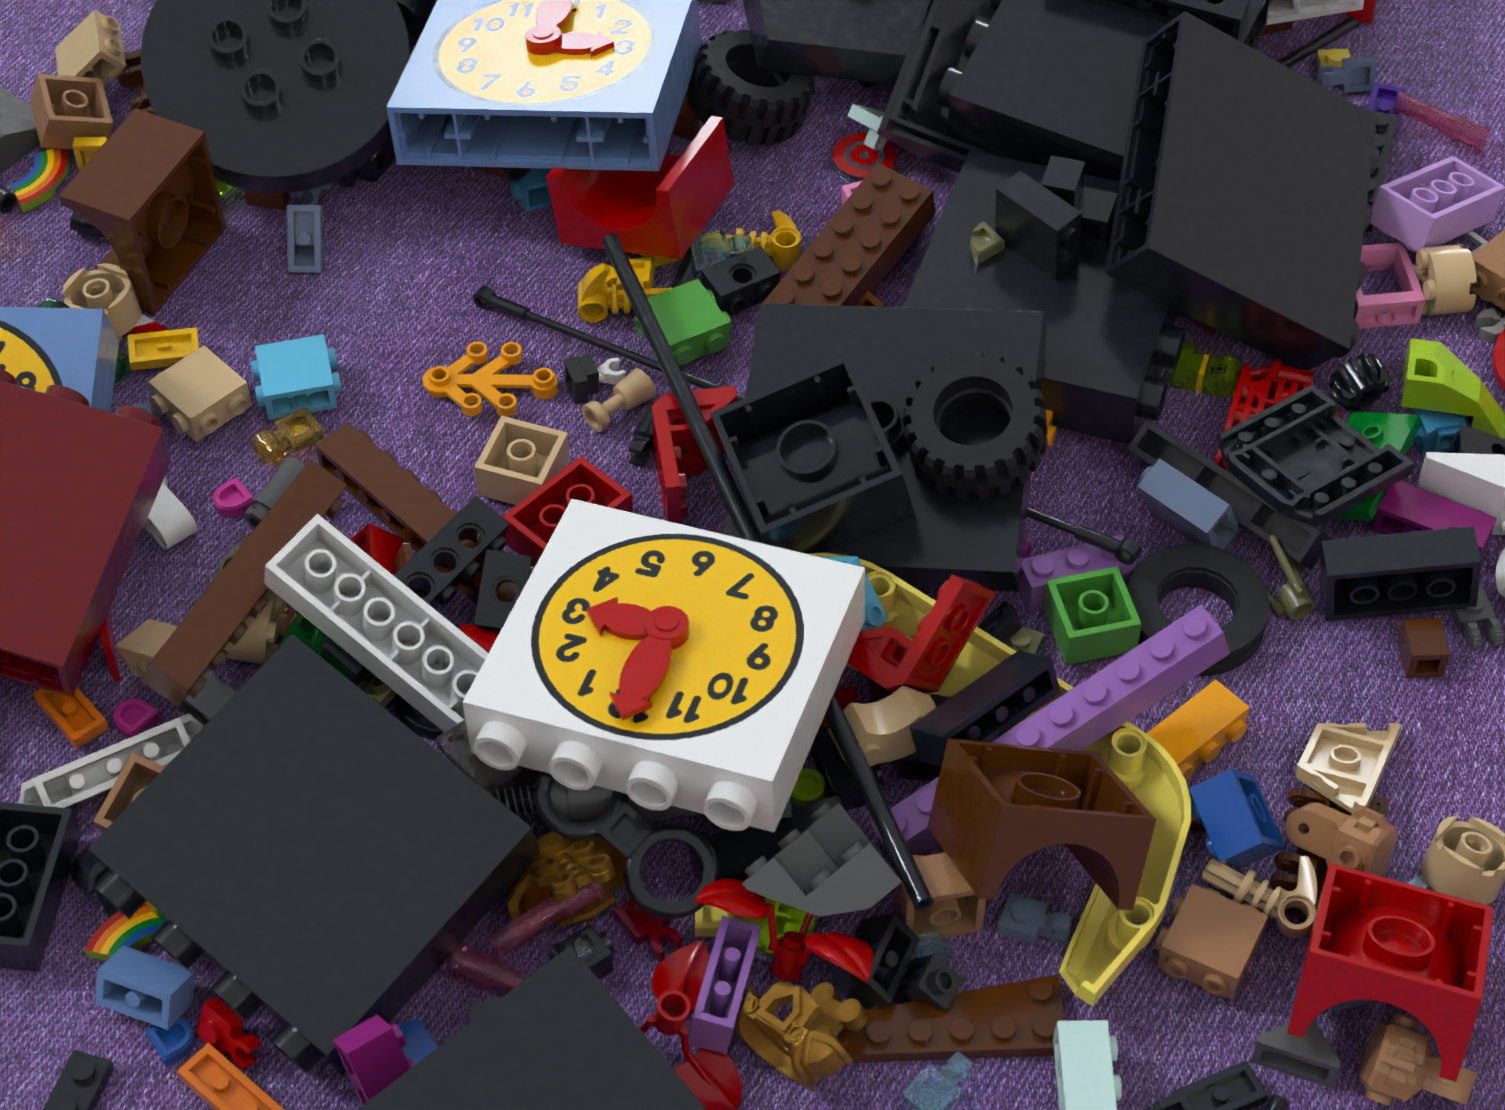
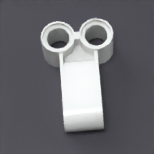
M166 475L144 525V529L164 550L171 548L198 531L196 522L190 512L167 488Z

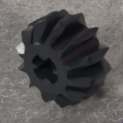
M1364 353L1355 359L1349 358L1347 363L1339 365V370L1333 372L1330 376L1329 387L1331 393L1346 411L1353 409L1359 411L1366 405L1371 406L1375 400H1381V395L1390 389L1389 384L1392 380L1389 370L1375 354L1365 355Z

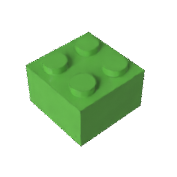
M1118 566L1046 580L1043 609L1065 666L1125 654L1138 646L1142 623Z

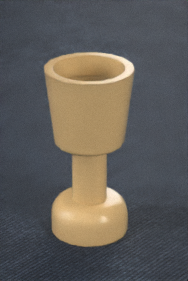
M635 368L614 386V396L602 404L597 401H590L582 406L583 417L594 431L602 432L610 424L609 415L621 407L630 410L656 396L655 386L642 369Z

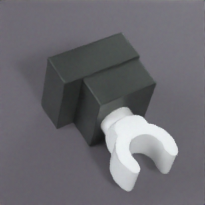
M591 354L564 359V382L574 404L588 402V395L599 393V382L617 385L625 378V370L618 371L620 359H608L598 368Z

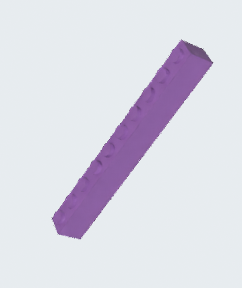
M1201 604L991 743L1083 751L1229 655L1230 651L1224 632ZM939 777L890 808L912 855L923 856L940 845L927 827ZM872 820V821L870 822V824L872 825V827H873V829L875 830V832L877 833L878 837L880 838V840H881L882 843L884 844V842H883V840H882V838H881V836H880V834H879V832H878V829H877V827H876L874 821Z

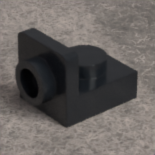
M935 953L910 960L893 999L900 1004L926 998L940 1011L949 1008L962 978Z

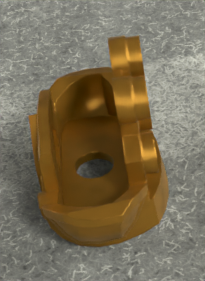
M550 832L536 840L541 853L507 891L506 905L512 920L523 929H538L552 922L560 928L577 922H593L599 912L616 902L612 893L626 886L623 877L625 858L601 837L581 841L565 839L555 832ZM588 902V904L586 905L585 908H576V907H578V906H580V905H582V904Z
M778 981L763 997L752 986L749 987L745 998L740 1004L735 1029L743 1042L757 1055L796 1083L812 1091L822 1077L830 1076L843 1065H849L854 1061L841 1046L837 1035L843 1027L850 1031H857L863 1028L867 1023L868 1014L857 999L851 998L841 1003V997L831 983H820L809 994L800 985L796 986ZM793 1002L792 1013L788 1015L784 1022L781 1021L776 1010L782 1005Z

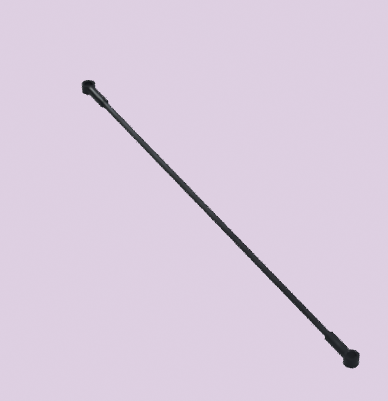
M482 286L473 295L474 303L483 310H488L491 307L524 321L528 319L662 372L658 361L533 313L528 307L497 296L488 286ZM683 372L687 383L703 389L721 387ZM736 392L737 401L745 398L744 395ZM1028 507L1027 517L1072 534L1074 539L1110 552L1123 564H1133L1141 552L1139 544L1132 539L1124 538L1120 541L1085 526L1079 525L1077 527Z

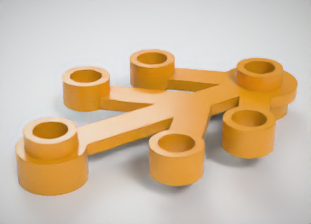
M480 341L470 343L466 349L467 354L450 366H436L426 371L423 375V386L432 397H449L461 407L463 414L466 416H477L482 412L483 407L480 395L496 408L500 416L510 417L517 412L516 397L510 393L502 394L495 388L531 389L534 397L542 400L553 398L559 390L557 375L549 368H539L533 375L498 374L510 365H516L521 362L522 348L516 342L505 343L501 347L500 356L473 374L463 373L474 365L485 363L488 359L487 346ZM461 388H472L480 395L476 393L466 394Z

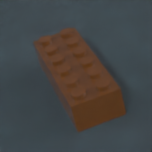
M877 163L763 303L855 306L867 291L873 293L936 215L933 190Z

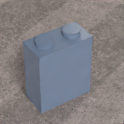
M1159 458L1154 466L1147 467L1141 474L1137 488L1148 511L1194 543L1210 545L1225 550L1240 529L1230 504Z

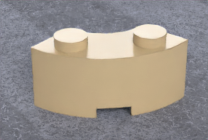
M902 685L892 695L878 702L867 704L850 702L845 708L844 713L869 765L874 766L894 761L916 752L909 726L937 707L929 695ZM829 727L828 732H829V734L831 735V737H832V739H833V741H834V743H835V745H836V747H837L839 753L841 754L843 760L845 761V759H844V757H843V755H842V753H841V751H840V749H839V746H838V744H837V742H836V740H835V738H834V736H833V734H832V732H831V729H830V727Z

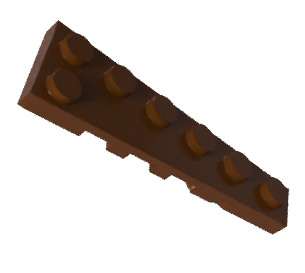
M1059 975L956 993L949 1008L942 1011L937 1009L927 999L865 1010L868 1014V1020L863 1028L857 1031H850L843 1027L837 1038L841 1046L854 1060L851 1063L1054 1056L1053 1036L1057 1021H1064Z

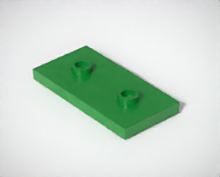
M1352 412L1347 424L1378 448L1382 449L1384 445L1389 443L1406 455L1421 426L1419 415ZM1388 488L1334 518L1372 521Z

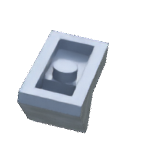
M287 205L288 272L321 273L323 271L327 238H323V205Z

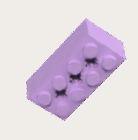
M1451 156L1380 186L1372 205L1373 213L1370 223L1376 226L1380 233L1394 237L1404 243L1408 250L1417 253V250L1421 248L1437 247L1492 222L1504 195L1505 186L1458 158Z

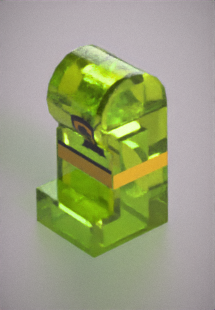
M1184 342L1179 364L1174 371L1172 387L1218 397H1229L1235 394L1242 370L1241 363L1230 356L1215 357L1214 355L1196 352L1195 344Z

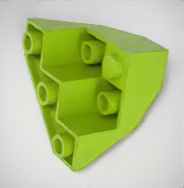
M1410 338L1405 354L1401 407L1470 416V428L1505 439V413L1481 379L1441 342Z

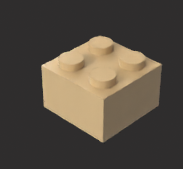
M501 416L474 467L478 495L514 505L519 504L568 466L570 462L568 432Z

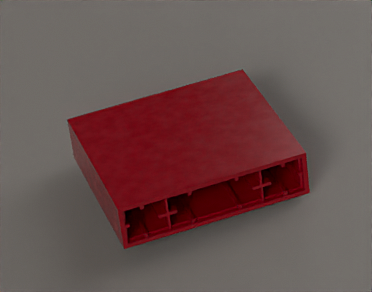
M1 368L0 676L73 697L171 463L165 431L163 427H160V422L154 415L141 408L121 406L116 414L90 407L88 400L82 394L65 386L50 385L45 393L18 386L17 379Z

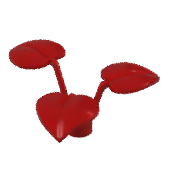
M735 879L717 880L706 885L697 895L695 904L712 905L731 914L749 919H761L767 916L770 938L768 950L774 952L769 970L777 978L786 981L799 980L804 965H807L809 956L813 952L867 983L874 957L872 948L866 942L854 936L837 931L828 932L826 935L818 932L806 936L814 914L806 913L799 932L786 931L777 940L774 905L765 901V896L747 890L742 884L744 881Z
M701 940L679 948L656 967L651 979L652 993L658 999L654 1015H648L645 1023L639 1029L645 1034L651 1027L655 1026L664 1035L673 1036L678 1034L680 1036L682 1053L687 1062H683L675 1068L674 1071L706 1110H737L742 1098V1084L733 1060L726 1054L705 1048H700L693 1056L689 1047V1029L686 1027L689 1012H694L710 959L707 946Z

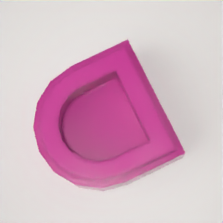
M236 477L218 487L213 493L212 500L214 508L219 515L226 518H235L245 513L251 506L254 497Z
M129 699L116 707L113 719L118 732L128 739L150 730L161 719V715L158 709L146 701Z

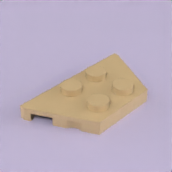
M1317 723L1299 760L1295 778L1352 814L1366 807L1369 808L1398 741L1401 724L1389 723L1387 731H1366V723H1350L1347 725Z

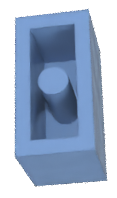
M123 945L97 969L95 1004L168 1030L193 1005L196 971L192 969L186 970L175 963Z

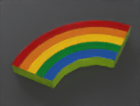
M52 148L34 154L35 163L31 171L23 179L11 184L22 213L32 210L52 198L56 194L55 189L62 181L67 179L70 168L67 149Z
M144 904L130 919L117 912L106 920L90 938L84 949L86 956L107 961L123 945L138 950L146 943L153 941L151 936L164 921Z

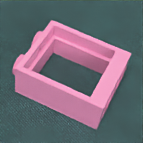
M1404 243L1362 245L1360 261L1365 264L1366 272L1394 269L1402 292L1363 295L1360 287L1356 293L1354 320L1357 321L1359 329L1419 323L1425 304V297Z

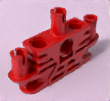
M1282 358L1275 359L1272 365L1260 366L1257 369H1250L1249 362L1244 363L1224 431L1312 385L1315 372L1281 365ZM1218 448L1215 463L1228 471L1222 453Z

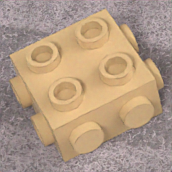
M95 9L55 48L58 75L101 78L103 87L114 77L119 76L126 66L120 24L113 17L105 16Z
M205 345L148 381L151 392L149 401L153 409L159 415L165 414L179 433H186L195 442L213 433L220 426L252 406L247 381Z

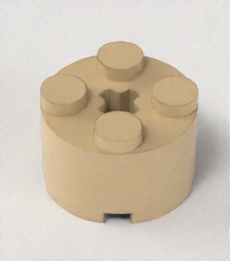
M1464 244L1427 247L1417 250L1415 265L1412 266L1425 297L1422 315L1433 316L1463 313L1472 310L1476 294H1470V283H1477L1476 269L1469 248L1462 249Z
M106 263L97 264L98 269L88 272L86 268L78 270L66 281L63 287L66 308L103 309L120 342L123 335L129 332L142 316V310L126 271L120 269L117 265Z
M269 590L264 596L269 601L256 619L249 616L244 622L249 627L236 645L229 642L224 648L228 652L226 658L264 664L279 649L280 644H276L277 637L284 636L286 633L288 614H284L287 602Z
M1450 816L1444 819L1437 828L1422 861L1420 880L1428 885L1430 890L1484 905L1490 904L1498 897L1505 882V833L1493 824L1479 818L1470 817L1468 822L1456 821L1458 816Z

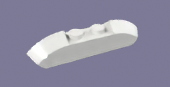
M186 714L32 778L21 784L19 804L68 808L112 789L132 752L165 767L197 735L204 725L192 715Z

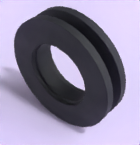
M1179 544L1152 553L1136 567L1130 577L1127 590L1142 623L1138 645L1173 623L1163 614L1159 606L1160 599L1170 591L1188 587L1202 588L1217 594L1228 603L1233 612V619L1221 627L1230 654L1197 676H1211L1231 671L1248 661L1258 650L1263 640L1269 615V595L1259 574L1242 558L1227 550L1210 545Z

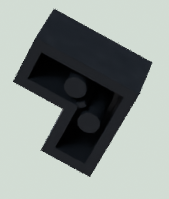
M1051 155L1041 185L1082 212L1080 242L1106 246L1113 227L1118 193L1084 187L1085 162Z

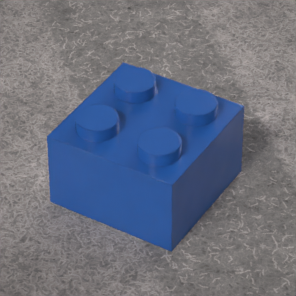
M1231 768L1189 788L1193 798L1191 800L1192 813L1197 821L1203 822L1208 833V836L1205 837V843L1214 859H1218L1221 863L1245 867L1285 849V845L1254 775Z

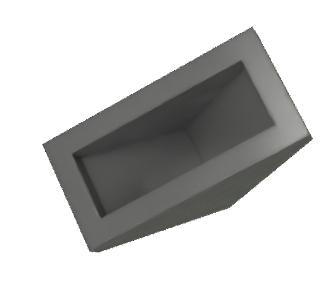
M1315 1020L1309 1025L1304 1038L1287 1034L1289 1022L1258 1035L1251 1060L1252 1063L1333 1089L1341 1060Z

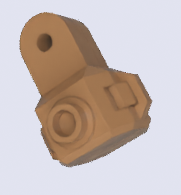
M1313 802L1290 813L1285 822V831L1289 840L1297 847L1324 858L1327 866H1329L1330 862L1382 876L1389 867L1399 835L1396 828L1387 823L1385 815L1367 807L1348 816L1321 803Z
M1394 1013L1392 1020L1381 1019L1377 1022L1368 1041L1358 1076L1360 1083L1364 1084V1087L1368 1089L1365 1097L1390 1106L1392 1098L1407 1101L1423 1089L1467 1105L1478 1072L1461 1066L1456 1082L1439 1077L1441 1058L1432 1055L1429 1037L1417 1030L1419 1021Z

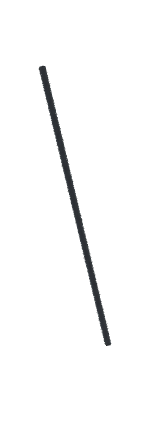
M615 234L607 235L603 239L602 244L740 538L764 544L618 236ZM834 692L824 717L915 910L927 909L933 904L934 900Z

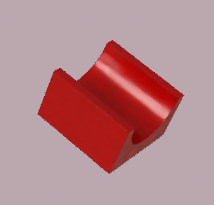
M710 116L681 156L665 155L660 171L566 169L564 167L552 168L546 175L561 244L605 249L602 244L603 239L607 235L615 234L618 236L625 252L680 260L734 186L723 117Z
M1329 862L1306 947L1287 1034L1304 1038L1309 1025L1320 1013L1342 1002L1375 1000L1389 1003L1409 1012L1427 1027L1438 1045L1441 1056L1439 1077L1456 1082L1482 1002L1494 907Z

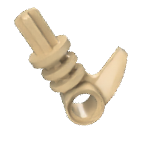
M1300 856L1297 888L1293 891H1286L1279 886L1274 891L1268 888V880L1265 879L1262 884L1255 881L1257 872L1249 869L1245 876L1215 859H1211L1202 873L1204 881L1234 896L1233 901L1240 904L1245 902L1262 911L1268 917L1275 918L1277 928L1283 935L1289 938H1300L1310 931L1316 915L1317 880L1309 856ZM1289 908H1298L1305 913L1307 920L1302 924H1292L1286 919L1284 912Z

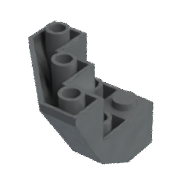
M827 801L809 816L814 822L801 834L795 828L777 843L782 850L767 861L764 856H761L744 870L749 878L742 884L751 892L822 917L870 909L902 881L843 806L838 802L832 807Z

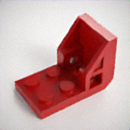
M735 385L692 390L723 456L726 450L710 413L737 401ZM673 393L663 394L652 405L654 456L665 519L669 522L682 524V518L688 517L686 496H681L687 494L686 476L701 475L708 467Z
M952 574L950 579L940 587L937 593V601L930 613L925 615L920 621L917 634L909 637L899 629L891 626L860 631L847 663L885 689L896 691L904 685L927 695L939 691L996 593L984 585Z

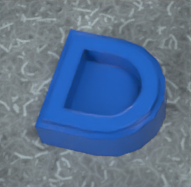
M180 1017L168 1030L155 1025L145 1030L147 1039L166 1067L189 1054L195 1045L196 1037L192 1025L186 1019Z

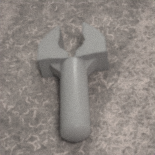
M1494 308L1484 309L1480 312L1473 328H1480L1478 338L1490 343H1496L1499 335L1505 329V317L1498 316Z

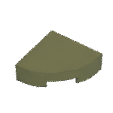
M984 221L974 228L970 240V254L977 265L1005 249V240Z

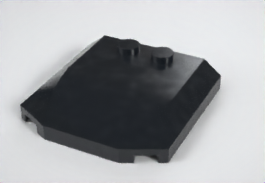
M1314 385L1306 387L1220 433L1218 440L1219 449L1228 471L1279 513L1317 526L1326 523L1411 475L1415 463L1389 443L1384 445L1382 449L1378 448L1335 415L1337 403Z

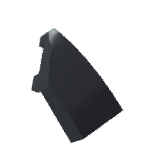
M1006 600L977 626L1002 643L1023 628L1016 609Z

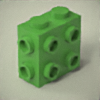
M699 279L647 298L679 366L730 346V331L733 329L731 319L727 312H722L719 309L714 294L710 289L706 290ZM635 317L634 322L641 337L646 336L638 318Z

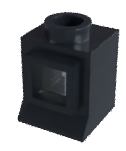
M590 924L563 941L548 946L550 960L568 946H571L598 979L614 971L612 954L615 952L612 941L603 931L597 934Z

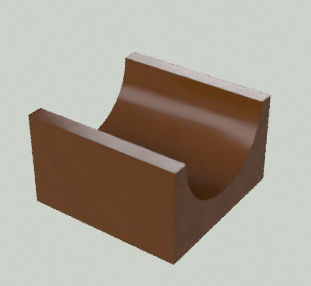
M136 108L59 195L62 206L86 218L107 238L113 248L100 264H113L125 270L132 283L142 312L152 316L158 313L226 229L205 132Z
M948 739L927 827L979 899L995 900L1004 878L1026 856L1048 846L1065 844L1117 909L1133 910L1157 819L1096 752Z

